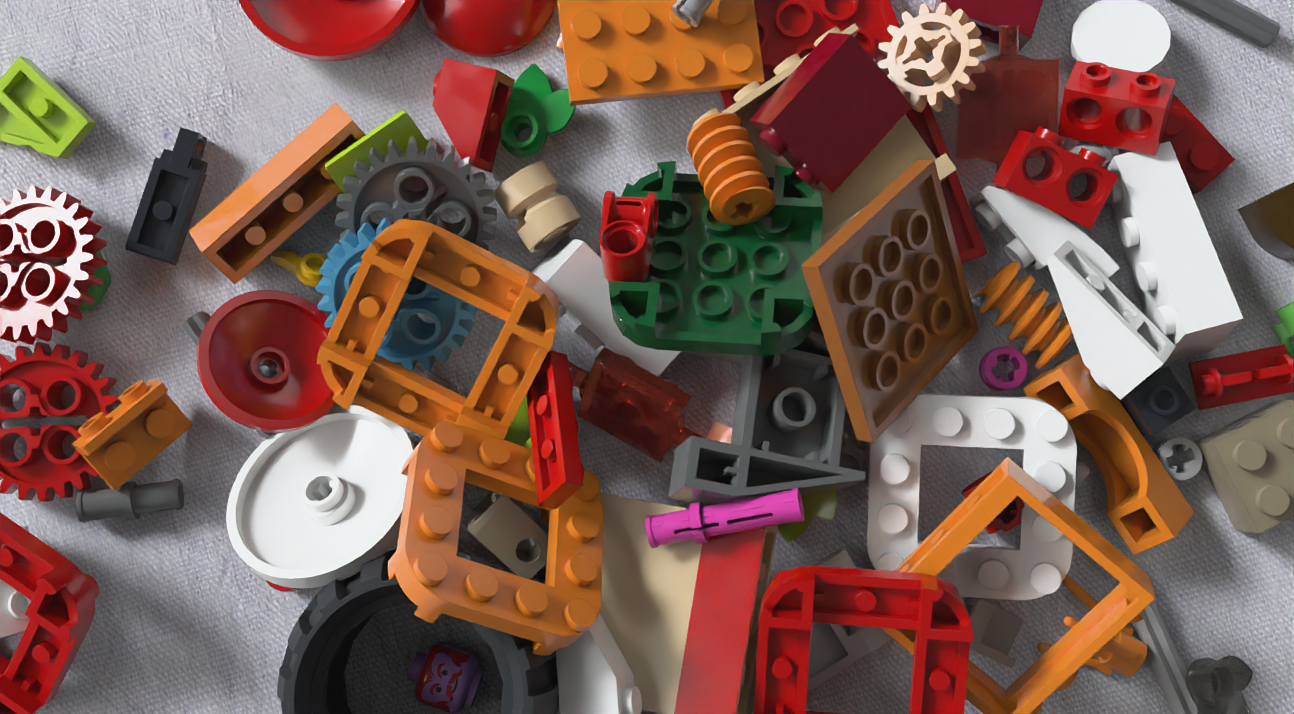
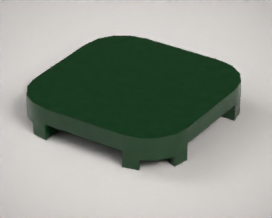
M676 161L657 163L656 172L640 178L633 186L627 183L622 194L623 197H647L649 192L657 193L659 215L656 238L653 239L647 278L643 282L608 281L613 320L622 335L638 346L655 350L754 356L782 354L800 345L812 332L817 316L801 265L821 248L823 223L821 192L815 193L811 187L794 177V168L775 165V176L767 177L770 183L769 189L773 191L776 198L773 209L757 221L743 225H728L714 218L710 210V204L705 197L704 188L698 179V174L677 173Z

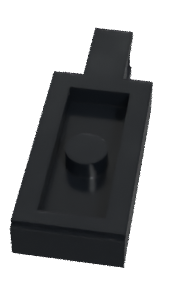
M180 127L173 151L164 149L160 158L155 157L125 245V250L175 266L177 265L207 176L205 173L208 163L201 160L207 137H204L201 133Z

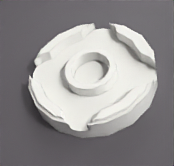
M1102 0L1095 2L1080 13L1072 28L1070 52L1073 59L1076 57L1077 61L1087 63L1100 62L1109 67L1124 70L1156 73L1167 58L1170 49L1171 31L1164 16L1149 4L1138 0Z

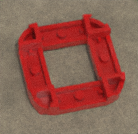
M0 512V579L31 600L24 614L30 618V621L11 661L0 654V714H36L57 694L93 622L95 599L99 595V586L92 576L82 573L66 557Z
M800 566L780 571L773 577L760 604L754 714H842L806 711L812 623L915 630L909 714H964L970 642H973V629L967 607L954 584L924 573L828 566Z

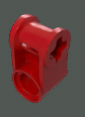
M614 191L605 192L599 243L604 277L607 281L643 282L647 278L653 239L656 238L658 228L659 202L657 193L649 192L647 197L616 196Z

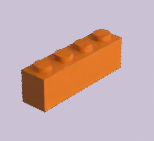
M334 103L189 230L201 253L234 285L238 283L341 192V189L326 171L325 163L365 136V133Z

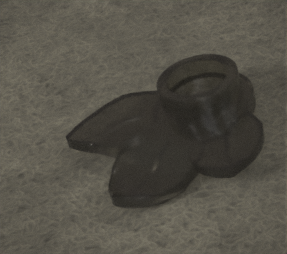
M1231 655L1224 656L1217 661L1208 657L1194 660L1188 668L1186 685L1192 699L1197 704V714H1251L1242 690L1248 686L1252 679L1253 671L1240 658Z

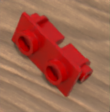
M1285 344L1188 363L1199 410L1294 392V357L1291 358L1287 354Z

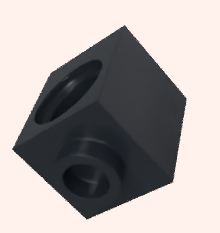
M1169 366L1158 368L1121 400L1118 398L1143 436L1156 435L1196 409Z

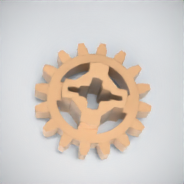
M926 3L921 4L919 16L915 18L905 11L902 13L905 24L900 29L889 25L887 28L893 39L891 43H879L878 47L887 56V59L881 60L876 64L906 99L910 101L912 107L917 112H922L927 102L936 112H940L943 108V99L948 97L958 105L961 103L958 91L962 87L974 91L976 88L970 79L971 74L984 73L985 71L984 65L980 60L976 59V57L987 52V47L981 40H978V37L982 34L980 29L974 22L968 23L970 19L963 10L958 9L952 14V10L946 3H940L936 13H933ZM935 29H941L938 32L930 31ZM933 54L934 59L930 62L928 57ZM925 83L935 84L932 86L920 87Z

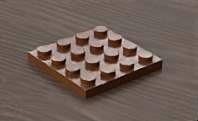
M917 159L801 265L857 440L874 443L979 330L935 160Z

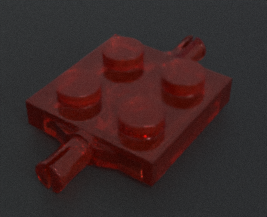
M998 25L999 55L980 60L985 67L984 73L971 74L970 79L976 86L974 91L967 90L964 87L958 91L961 103L957 105L956 158L984 159L996 163V174L1019 130L1035 134L1039 126L1057 134L1059 59H1032L1019 54L1020 25ZM1038 151L1032 154L1029 159L1044 158V156ZM996 185V188L1005 190L1004 188Z
M606 347L596 357L593 367L589 372L568 360L573 386L579 388L581 405L577 416L659 463L663 461L670 448L675 444H682L690 436L704 438L685 427L684 414L692 396L679 389L674 383L659 378L636 365L630 358L619 355Z

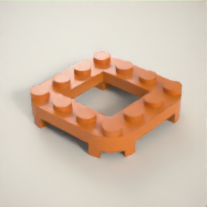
M399 219L381 231L363 253L362 261L327 338L320 346L317 364H321L324 379L334 392L332 399L347 410L352 403H355L421 436H425L438 422L450 421L456 425L467 426L504 439L536 374L553 345L559 326L558 296L537 275L437 225L420 220ZM413 276L506 321L467 398L377 355Z
M450 421L438 422L423 437L404 463L401 471L402 475L407 476L397 551L388 561L389 580L397 579L407 597L418 606L414 615L432 624L441 614H446L531 640L533 643L532 653L536 655H551L556 649L573 644L595 623L601 608L604 509L599 495L601 489L599 479L592 472L584 470V485L557 509L538 506L532 449L467 426L456 425ZM465 482L541 508L540 521L549 524L545 584L457 556Z

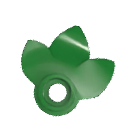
M531 64L525 69L514 83L506 117L501 125L500 139L502 145L509 153L521 158L537 154L544 147L549 135L566 128L576 110V106H570L568 89L553 92L549 79L536 64ZM525 128H532L530 138L524 142L519 141L520 132Z

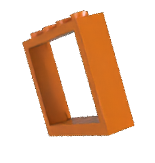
M1009 457L894 571L937 576L1018 496L1121 582L1006 690L969 660L965 699L983 714H1038L1043 701L1056 689L1063 691L1071 685L1078 674L1079 668L1092 656L1098 658L1110 649L1115 641V635L1129 622L1135 624L1142 620V611L1156 598L1148 574ZM881 628L913 655L915 630Z

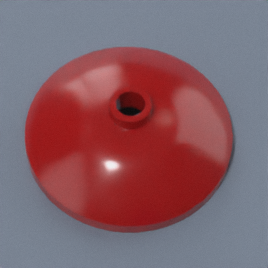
M421 0L419 8L432 32L449 47L471 56L498 57L516 52L534 41L543 32L552 18L557 0Z
M279 290L251 291L240 294L225 302L209 318L200 335L197 347L198 374L203 388L211 401L220 411L235 422L263 432L282 433L295 431L307 427L322 418L336 403L332 399L334 392L324 379L321 364H317L320 346L327 338L331 329L324 326L328 316L310 301L298 295ZM258 367H269L273 371L274 377L267 378L262 376Z

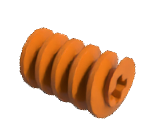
M725 112L701 119L691 129L687 137V150L692 157V163L698 173V179L704 188V194L710 204V210L714 218L723 224L743 225L757 221L767 215L775 206L776 198L773 191L769 189L770 183L763 173V166L760 160L756 158L757 152L754 145L750 143L751 137L747 129L742 127V118L736 114Z
M1013 261L997 270L971 296V300L981 295L985 297L979 310L982 315L994 309L999 311L993 324L995 328L1009 322L1013 325L1007 337L1010 342L1025 336L1027 341L1021 353L1025 356L1039 350L1041 355L1035 367L1040 369L1056 357L1069 344L1074 335L1072 334L1067 317L1058 320L1063 310V305L1060 302H1054L1044 307L1049 291L1046 288H1041L1029 293L1035 278L1029 274L1016 280L1015 278L1021 264L1018 261Z

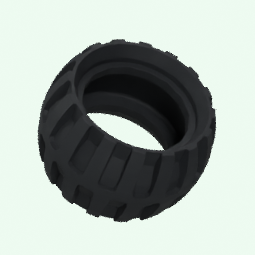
M397 549L387 551L382 556L362 564L359 573L341 581L335 579L328 585H325L300 615L288 638L284 660L279 669L277 697L281 700L282 714H352L347 702L344 672L353 641L374 614L402 603L414 604L404 593L397 579L389 580L388 561ZM457 551L458 557L499 569L476 556ZM470 622L493 649L503 680L501 714H557L559 694L556 650L551 655H536L532 653L533 643L531 640Z

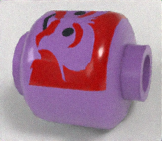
M437 641L431 645L427 654L417 652L407 680L416 683L414 697L418 702L451 714H456L463 709L464 705L473 706L485 669L478 667L479 659L475 653L443 641Z

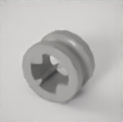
M1185 437L1165 438L1159 441L1153 448V452L1172 480H1188L1194 477L1201 469L1203 462L1202 452L1199 446L1191 439ZM1177 445L1176 452L1184 451L1186 454V460L1180 463L1181 471L1176 472L1177 466H1168L1166 457L1173 455V446Z

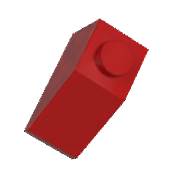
M444 58L442 69L437 73L433 82L434 101L432 106L461 159L463 160L470 156L472 158V167L492 173L501 137V125L506 117L515 80L497 69Z

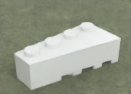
M1171 142L1160 144L1156 156L1135 151L1114 156L1107 170L1119 175V178L1106 201L1111 204L1143 314L1176 346L1165 363L1214 350L1244 318Z

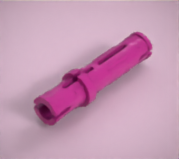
M793 488L789 491L747 497L704 506L702 502L691 503L689 509L659 515H647L645 527L651 548H658V546L695 540L697 544L708 543L712 536L754 530L795 521L802 522L805 519L799 488Z

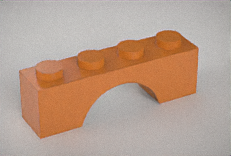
M1079 351L1045 369L1023 388L1028 397L1041 399L1056 408L1070 424L1075 438L1085 446L1096 461L1107 490L1106 515L1133 555L1177 536L1195 512L1112 391L1103 389L1095 382L1090 369L1083 363Z

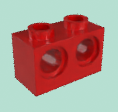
M1076 61L1064 88L1058 135L1156 156L1167 126L1176 79L1161 77L1152 72H1135L1109 67L1100 62L1087 63Z
M1039 126L1035 134L1019 130L992 183L1091 229L1119 178V175L1105 169L1108 159L1082 147L1078 155L1062 148L1065 138ZM1040 151L1045 159L1044 168L1038 175L1030 177L1026 170L1027 160L1032 154ZM1083 172L1087 178L1086 189L1081 195L1072 197L1070 183L1077 174Z

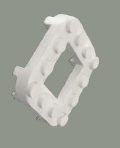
M921 392L879 438L870 444L867 549L875 570L894 571L923 542L918 541L921 445L1023 449V470L1074 512L1077 458L1075 435L1066 418L1056 408L1041 399L1028 396L1001 397ZM1024 502L1025 506L1021 510L1020 543L1018 547L968 544L936 577L954 584L961 597L1005 600L1036 599L1046 594H1051L1060 587L1071 565L1073 542Z

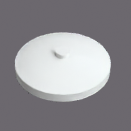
M340 405L332 406L322 418L307 427L290 432L273 433L251 454L232 486L227 504L226 522L229 539L233 548L256 574L273 584L283 587H321L328 585L335 579L341 581L359 573L362 564L385 554L399 539L407 476L402 475L401 471L404 463L415 449L413 442L400 425L359 405H351L348 410Z

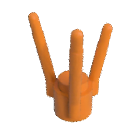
M1065 576L1061 582L1063 586L1092 610L1099 602L1071 577ZM1066 616L1063 620L1064 624L1070 628L1079 622L1071 616ZM1126 625L1115 635L1114 643L1105 654L1098 658L1092 656L1083 665L1092 667L1107 676L1116 671L1129 678L1135 675L1144 663L1148 649L1147 644L1133 637L1134 628ZM1041 642L1037 645V648L1040 652L1045 653L1053 645Z

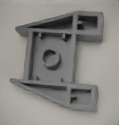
M812 331L800 345L782 354L754 356L689 352L692 355L741 365L731 444L696 436H690L680 444L674 453L668 498L691 503L702 502L703 505L708 506L747 497L789 491L793 488H799L801 496L838 492L865 479V472L839 467L846 404L824 337Z

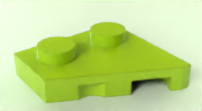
M19 56L0 79V140L30 148L57 158L68 159L98 124L28 58Z

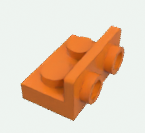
M139 380L131 385L118 398L122 404L107 416L100 412L90 418L78 430L81 437L72 443L75 449L107 485L115 491L193 426L190 420L167 395L168 388L161 381L150 380L148 383H145L144 380Z

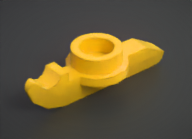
M276 250L270 256L274 263L292 272L299 281L310 287H316L322 277H324L319 273V269L328 259L319 253H309L301 257L289 250Z

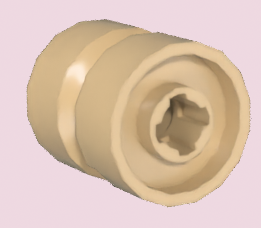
M539 161L521 169L505 180L494 191V198L506 217L518 220L515 230L530 253L541 250L557 241L582 220L569 197L557 194L560 186L559 182L545 161Z

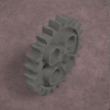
M410 136L407 150L402 151L393 139L389 140L388 155L384 156L375 147L371 148L369 153L371 166L357 159L353 170L358 178L345 176L342 187L348 193L338 194L336 206L346 211L337 214L335 225L348 229L341 233L339 243L348 231L357 235L361 226L366 222L376 232L379 225L373 222L369 216L374 211H386L394 218V222L391 225L399 219H408L409 213L413 216L419 215L430 202L433 194L441 186H445L448 191L438 196L428 205L425 222L437 225L489 251V246L483 240H495V228L487 223L497 220V209L486 206L494 201L493 189L478 190L485 183V173L478 172L469 175L468 173L472 167V158L469 156L456 163L454 161L455 146L453 145L448 147L443 154L436 153V140L433 138L430 139L425 150L418 149L414 136ZM407 176H419L425 180L428 186L422 191H410L402 184V180ZM453 208L461 211L465 217L460 222L448 223L442 220L439 214L445 209ZM419 217L415 219V220L424 221L423 219H421V218H419Z

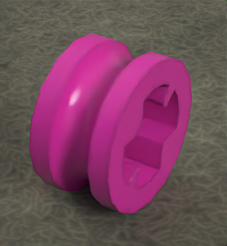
M1009 346L992 349L982 357L979 364V374L983 383L990 389L997 391L1009 390L1019 386L1026 378L1028 370L1027 361L1023 354ZM998 355L1004 356L1003 362L1011 360L1014 365V370L1008 373V382H1002L1003 376L994 377L991 367L998 364Z

